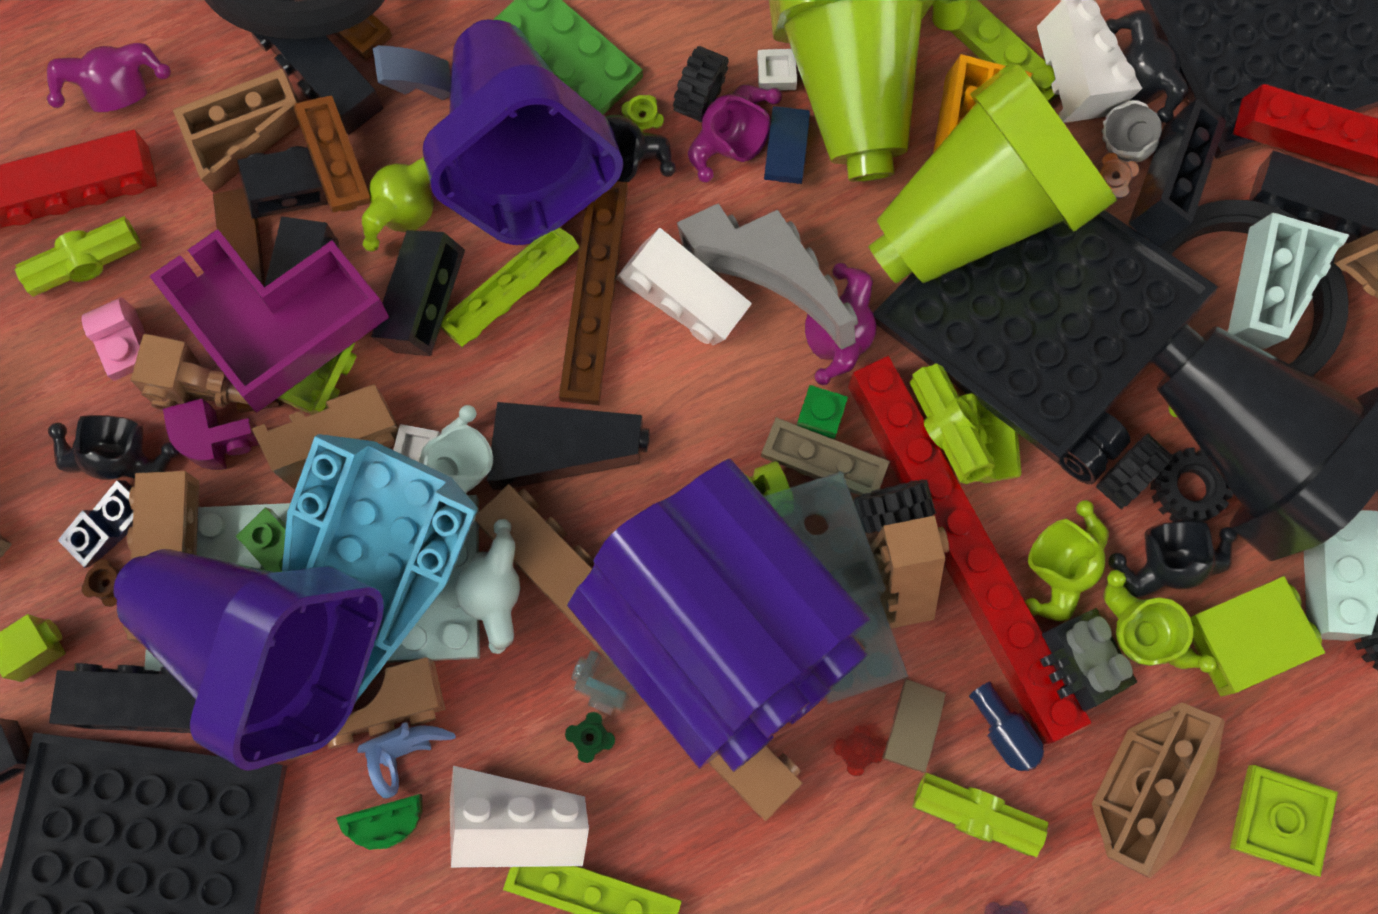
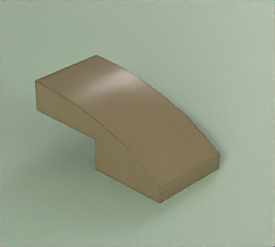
M905 679L882 759L921 773L926 772L946 693Z

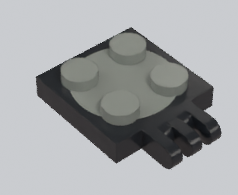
M1097 608L1042 634L1052 653L1040 659L1042 666L1054 665L1057 671L1049 674L1048 677L1052 683L1060 679L1063 681L1064 686L1057 690L1060 699L1074 693L1083 712L1098 706L1137 683L1129 660L1122 655L1112 637L1109 624L1101 617Z

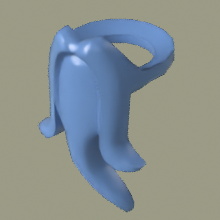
M405 722L399 728L359 745L357 751L358 753H365L369 776L375 790L382 798L388 799L396 795L399 789L396 758L416 750H431L429 740H452L456 736L448 730L435 726L419 725L409 728L408 723ZM380 764L389 768L392 780L391 787L382 776Z

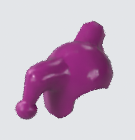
M132 43L120 48L112 46L95 47L82 58H58L48 63L47 81L50 93L47 96V102L53 108L62 107L65 103V97L62 95L61 89L65 82H69L81 88L94 112L117 110L138 102L146 96V86L139 71L142 64L154 69L156 77L162 80L170 76L171 70L168 65L158 60L146 44Z
M742 84L732 94L718 97L709 104L702 118V130L688 150L689 161L698 171V178L701 182L707 183L714 177L713 170L707 167L706 164L713 155L719 153L730 159L746 162L759 154L769 136L771 122L769 114L763 108L756 105V103L767 101L771 105L778 104L782 99V93L779 89L771 88L766 90Z
M845 263L836 264L832 272L836 279L842 280L846 278L848 282L839 299L843 304L848 302L857 316L858 324L854 326L855 343L841 350L827 331L809 314H807L805 320V335L812 352L820 359L833 360L826 369L820 368L816 371L815 381L820 385H827L831 378L850 372L855 367L859 355L865 353L872 345L876 335L875 317L868 307L873 279L864 270L850 268Z

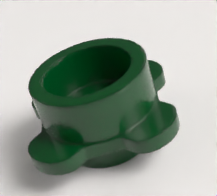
M597 712L588 713L583 722L577 726L570 725L565 731L566 740L575 745L578 750V759L584 763L592 762L596 754L600 753L603 749L610 750L615 744L614 735L606 731L602 725V716ZM589 733L594 735V739L591 742L586 740V736Z

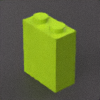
M1285 576L1190 617L1194 629L1192 643L1200 656H1213L1217 662L1216 669L1208 674L1220 697L1240 692L1325 654L1321 645L1322 638L1319 630L1312 622L1308 621L1301 608V598L1294 586L1288 584Z

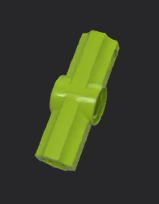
M123 216L90 232L76 230L64 233L55 240L54 248L16 264L15 272L27 293L34 297L70 280L73 282H84L94 279L102 273L103 265L141 249V241L130 221Z
M936 363L932 366L920 368L912 374L913 378L909 383L927 416L924 420L926 431L934 443L945 451L961 483L967 485L983 480L991 474L995 464L976 430L979 427L977 416L968 403L958 396L943 366Z
M924 773L914 797L912 808L954 824L955 829L990 843L993 840L1032 857H1037L1044 846L1049 822L1005 805L1003 799L972 787L966 789L934 774Z

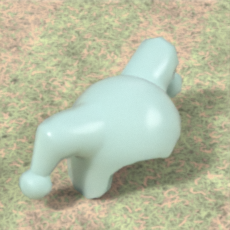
M464 405L460 409L459 417L446 426L439 436L430 440L422 448L419 458L420 463L452 477L465 494L483 480L493 464L492 449L488 441L478 430L467 425L477 415L475 408L471 405Z
M499 519L494 523V532L497 535L489 552L482 551L474 555V559L460 574L455 587L458 603L464 612L474 619L483 621L489 640L488 647L492 653L496 654L502 653L513 642L514 629L511 611L518 600L520 592L519 576L513 568L516 546L510 534L511 523L506 519Z

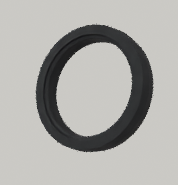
M205 0L210 8L220 17L241 29L263 36L285 39L314 38L343 31L368 18L385 1Z
M1249 200L1215 201L1198 206L1192 224L1159 247L1172 255L1178 247L1187 241L1204 234L1221 231L1248 234L1251 226L1271 213L1297 220L1300 219L1284 210L1260 202ZM1335 256L1330 262L1331 267L1326 276L1320 279L1312 293L1314 321L1308 342L1299 356L1289 363L1311 376H1314L1336 351L1343 337L1348 319L1349 303L1346 282L1342 270L1334 264Z

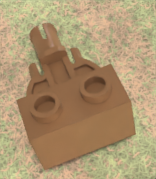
M143 334L131 381L142 392L141 395L152 402V407L163 410L167 407L191 402L193 399L215 401L216 406L222 408L230 402L248 404L223 371L218 372L202 367L184 341Z

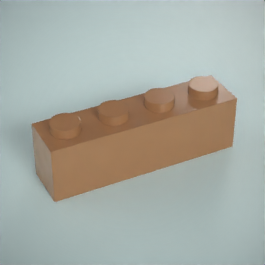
M186 471L135 473V486L131 487L129 493V502L133 510V527H130L127 533L131 560L138 556H147L160 549H172L197 555L199 480ZM123 625L124 631L127 634V640L141 644Z

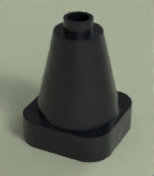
M1185 324L1152 358L1151 362L1166 374L1156 389L1242 504L1233 516L1230 528L1268 561H1275L1326 542L1342 530L1363 509L1378 490V387L1353 398L1218 326L1213 327L1204 336H1201L1188 324Z

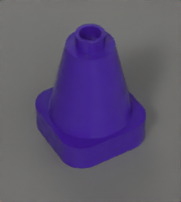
M487 19L474 23L458 37L453 48L449 115L430 130L425 137L422 148L432 192L441 203L495 239L511 245L531 244L534 240L561 227L608 191L617 182L622 173V156L608 120L555 76L518 27L506 21Z
M160 549L147 556L133 558L120 570L114 583V596L117 600V615L120 622L196 699L190 721V731L194 741L236 767L246 771L255 770L316 751L328 744L339 733L354 707L384 610L383 597L377 589L334 567L325 566L272 572L172 549Z

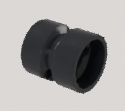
M1106 412L1060 461L1059 465L1073 478L1082 483L1092 485L1106 470L1108 460H1115L1129 445L1131 437L1126 428L1116 418Z

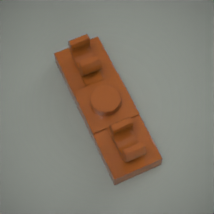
M333 96L294 104L295 114L332 213L338 211L343 213L355 210L358 206L370 204L369 192Z

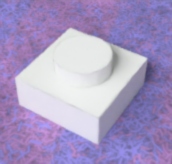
M792 49L758 50L759 88L766 90L771 88L796 90V61Z
M400 424L393 450L419 462L422 448L430 440L439 436L440 432Z

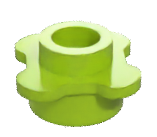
M638 95L622 105V114L635 122L642 132L649 128L659 129L664 123L663 115L657 111V100L652 95ZM645 113L646 116L642 118L639 114Z

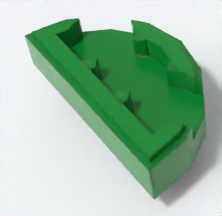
M422 794L336 817L342 833L356 845L369 850L392 848L405 841L417 828L422 814Z

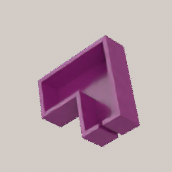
M217 229L187 250L204 271L203 274L197 277L182 256L179 255L149 276L240 395L256 413L389 318L380 298L333 241H330L264 287Z

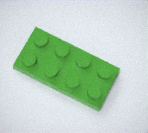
M514 0L493 19L506 21L518 27L555 76L602 115L643 78V70L562 0Z

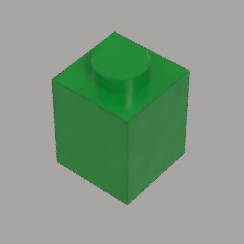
M809 385L797 426L834 440L848 397Z

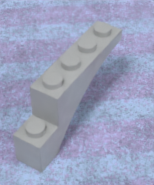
M718 203L677 222L682 246L712 271L746 279L787 298L822 326L841 350L855 343L854 326L858 324V320L852 306L848 302L845 304L841 302L838 297L837 287L831 276L828 274L823 276L819 270V263L813 250L810 247L806 249L803 247L796 226L792 221L786 222L778 209L739 227L735 217L732 214L727 216Z

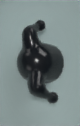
M1137 10L1118 19L1110 18L1106 20L1108 28L1114 35L1120 29L1131 30V43L1122 53L1127 62L1134 68L1135 76L1142 89L1129 101H1140L1149 104L1162 93H1166L1165 105L1157 111V115L1162 123L1170 122L1174 117L1173 111L1188 94L1187 83L1179 72L1180 60L1176 49L1166 40L1158 38L1152 18L1146 10Z
M608 115L605 117L611 126L623 160L622 173L617 181L630 182L639 170L642 160L645 159L660 161V172L666 177H670L676 172L675 163L672 162L670 143L666 137L643 133L635 122L621 115Z
M110 415L80 416L72 448L65 439L67 428L64 424L53 423L48 428V434L53 439L54 458L57 468L67 473L85 472L87 475L100 480H115L122 477L135 479V473L165 472L170 460L179 454V451L175 449L172 443L167 442L162 445L160 455L153 460L148 459L142 453L143 424L124 417Z
M1200 521L1163 523L1147 529L1144 533L1147 561L1139 572L1136 573L1128 568L1126 556L1122 553L1111 554L1108 564L1112 569L1124 573L1126 578L1124 586L1136 598L1153 593L1165 585L1174 589H1190L1202 584L1209 576L1223 573L1231 567L1232 545L1237 540L1238 534L1230 527L1222 528L1219 532L1221 542L1217 549L1214 550L1207 523Z

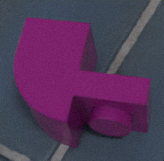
M203 399L163 409L170 442L176 450L200 467L210 470L227 469L224 454H245L251 451V447L259 445L252 428L257 426L250 419L247 418L219 426L216 410Z

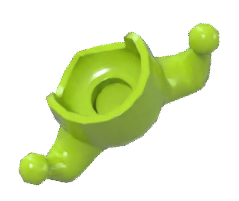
M424 157L411 165L396 163L385 166L372 178L369 187L370 206L362 216V227L365 236L362 245L366 251L374 252L378 250L380 241L377 239V236L384 226L399 232L417 230L426 224L432 215L434 203Z
M1083 500L1076 506L1077 514L1084 517L1085 531L1068 519L1058 520L1048 526L1032 545L1028 564L1042 580L1051 586V600L1049 603L1040 604L1035 598L1025 600L1032 616L1039 615L1054 621L1070 619L1077 606L1080 593L1093 587L1102 577L1105 569L1104 548L1108 541L1109 530L1093 512L1094 505L1092 502Z
M1114 570L1107 576L1108 584L1104 590L1103 598L1118 618L1116 637L1119 647L1127 657L1138 664L1147 666L1169 663L1180 669L1200 668L1205 673H1212L1216 669L1217 662L1213 656H1200L1190 648L1194 629L1190 616L1181 605L1171 599L1160 597L1145 600L1137 599L1125 588L1126 578L1123 572Z

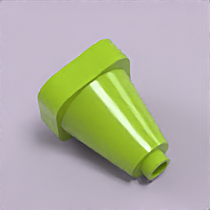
M769 0L773 39L778 42L790 43L830 161L834 164H847L848 180L850 182L872 181L893 176L895 174L893 157L900 156L908 151L921 20L935 0Z
M1009 63L970 93L976 104L877 218V222L884 234L871 243L869 249L884 271L896 284L912 272L922 283H926L1060 222H1064L1075 232L1117 201L1114 193L1045 96L1019 64Z

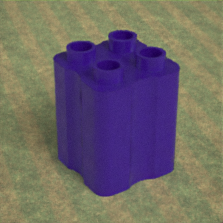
M732 459L722 461L698 476L674 495L656 502L618 527L603 543L593 560V569L577 587L567 604V607L699 769L720 755L733 772L738 770L774 738L773 734L788 722L793 725L831 692V687L849 674L868 656L853 637L871 620L869 616Z

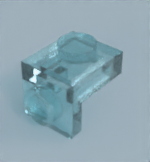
M591 650L587 659L581 656L571 677V680L576 681L574 690L590 698L587 705L598 711L611 715L614 708L623 712L629 698L628 694L593 679L601 660L600 654Z

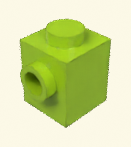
M27 614L0 631V674L2 678L23 682L66 654L59 642L62 640V634L50 619L45 620Z

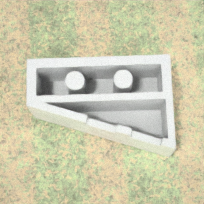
M661 228L656 230L639 247L616 277V280L689 328L692 335L705 344L711 343L716 345L724 341L752 304Z

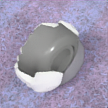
M1140 101L1125 102L1111 109L1110 113L1106 115V120L1103 121L1102 139L1106 143L1107 150L1117 154L1119 159L1126 162H1141L1156 151L1162 135V123L1157 113L1151 110L1147 104Z

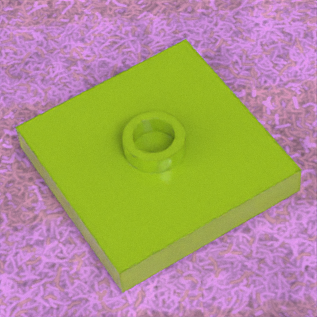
M1248 765L1230 849L1311 876L1321 877L1338 792L1256 765Z

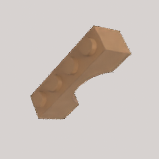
M425 657L386 668L383 684L376 697L361 710L350 714L339 733L328 743V749L354 743L353 736L369 732L370 737L381 736L395 730L394 724L410 720L411 726L436 720L435 713L446 710L435 662ZM310 752L307 754H303L294 758L287 759V761L304 758L312 755L313 753Z

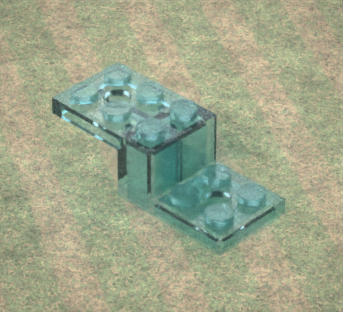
M841 471L764 496L871 619L853 637L862 643L868 656L849 674L830 688L831 692L825 697L827 704L829 705L906 679L908 674L879 598L886 588L843 472ZM812 514L821 515L827 521L828 530L822 535H812L805 529L804 520Z

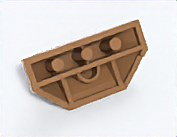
M1182 702L1171 707L1172 710L1153 716L1128 729L1092 802L1107 857L1148 878H1151L1180 850L1217 769L1225 721L1223 718Z

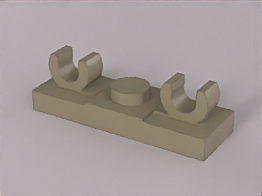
M777 417L761 453V457L772 462L777 461L782 466L859 496L880 489L890 463L888 460Z

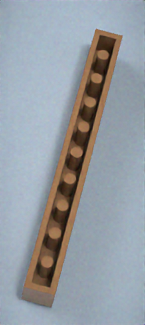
M508 484L476 514L475 522L492 541L497 535L494 532V523L496 521L506 519L511 523L510 534L516 546L513 562L614 665L567 607L577 587L591 572V567L594 565L592 557L581 546L578 545L573 550L563 540L567 535L566 531L552 517L545 521L535 511L539 504L525 489L517 493ZM767 746L735 772L729 768L720 755L709 762L710 766L764 821H767L802 785V782L796 777L801 770L784 753L777 757Z

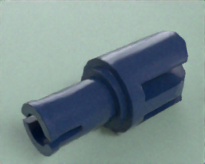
M991 681L974 690L969 697L974 701L981 714L991 726L988 729L990 733L987 737L1002 759L1011 768L1018 771L1035 769L1041 763L1044 756L1043 744L1023 713L1011 712L994 689Z

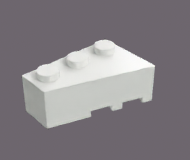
M1061 0L1037 26L1046 65L1053 66L1056 80L1051 85L1053 93L1060 94L1063 110L1059 113V117L1063 123L1106 117L1111 109L1128 102L1142 89L1135 76L1134 68L1127 62L1118 46L1116 36L1108 28L1100 13V8L1094 0Z
M453 766L450 793L451 868L583 866L589 832L585 796Z

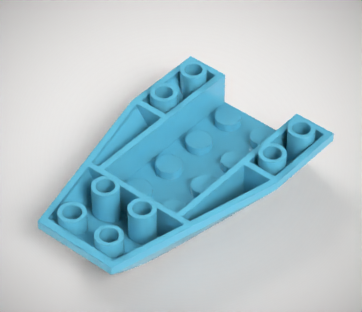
M317 434L312 442L287 512L282 572L330 566L374 587L381 593L384 603L383 617L356 698L357 701L447 585L478 507L452 477L377 442Z

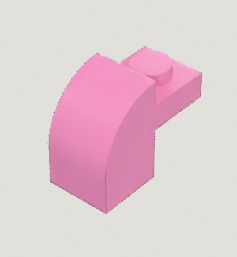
M120 297L83 314L82 325L85 334L93 341L107 376L115 381L131 374L143 334H146L135 308L124 298Z

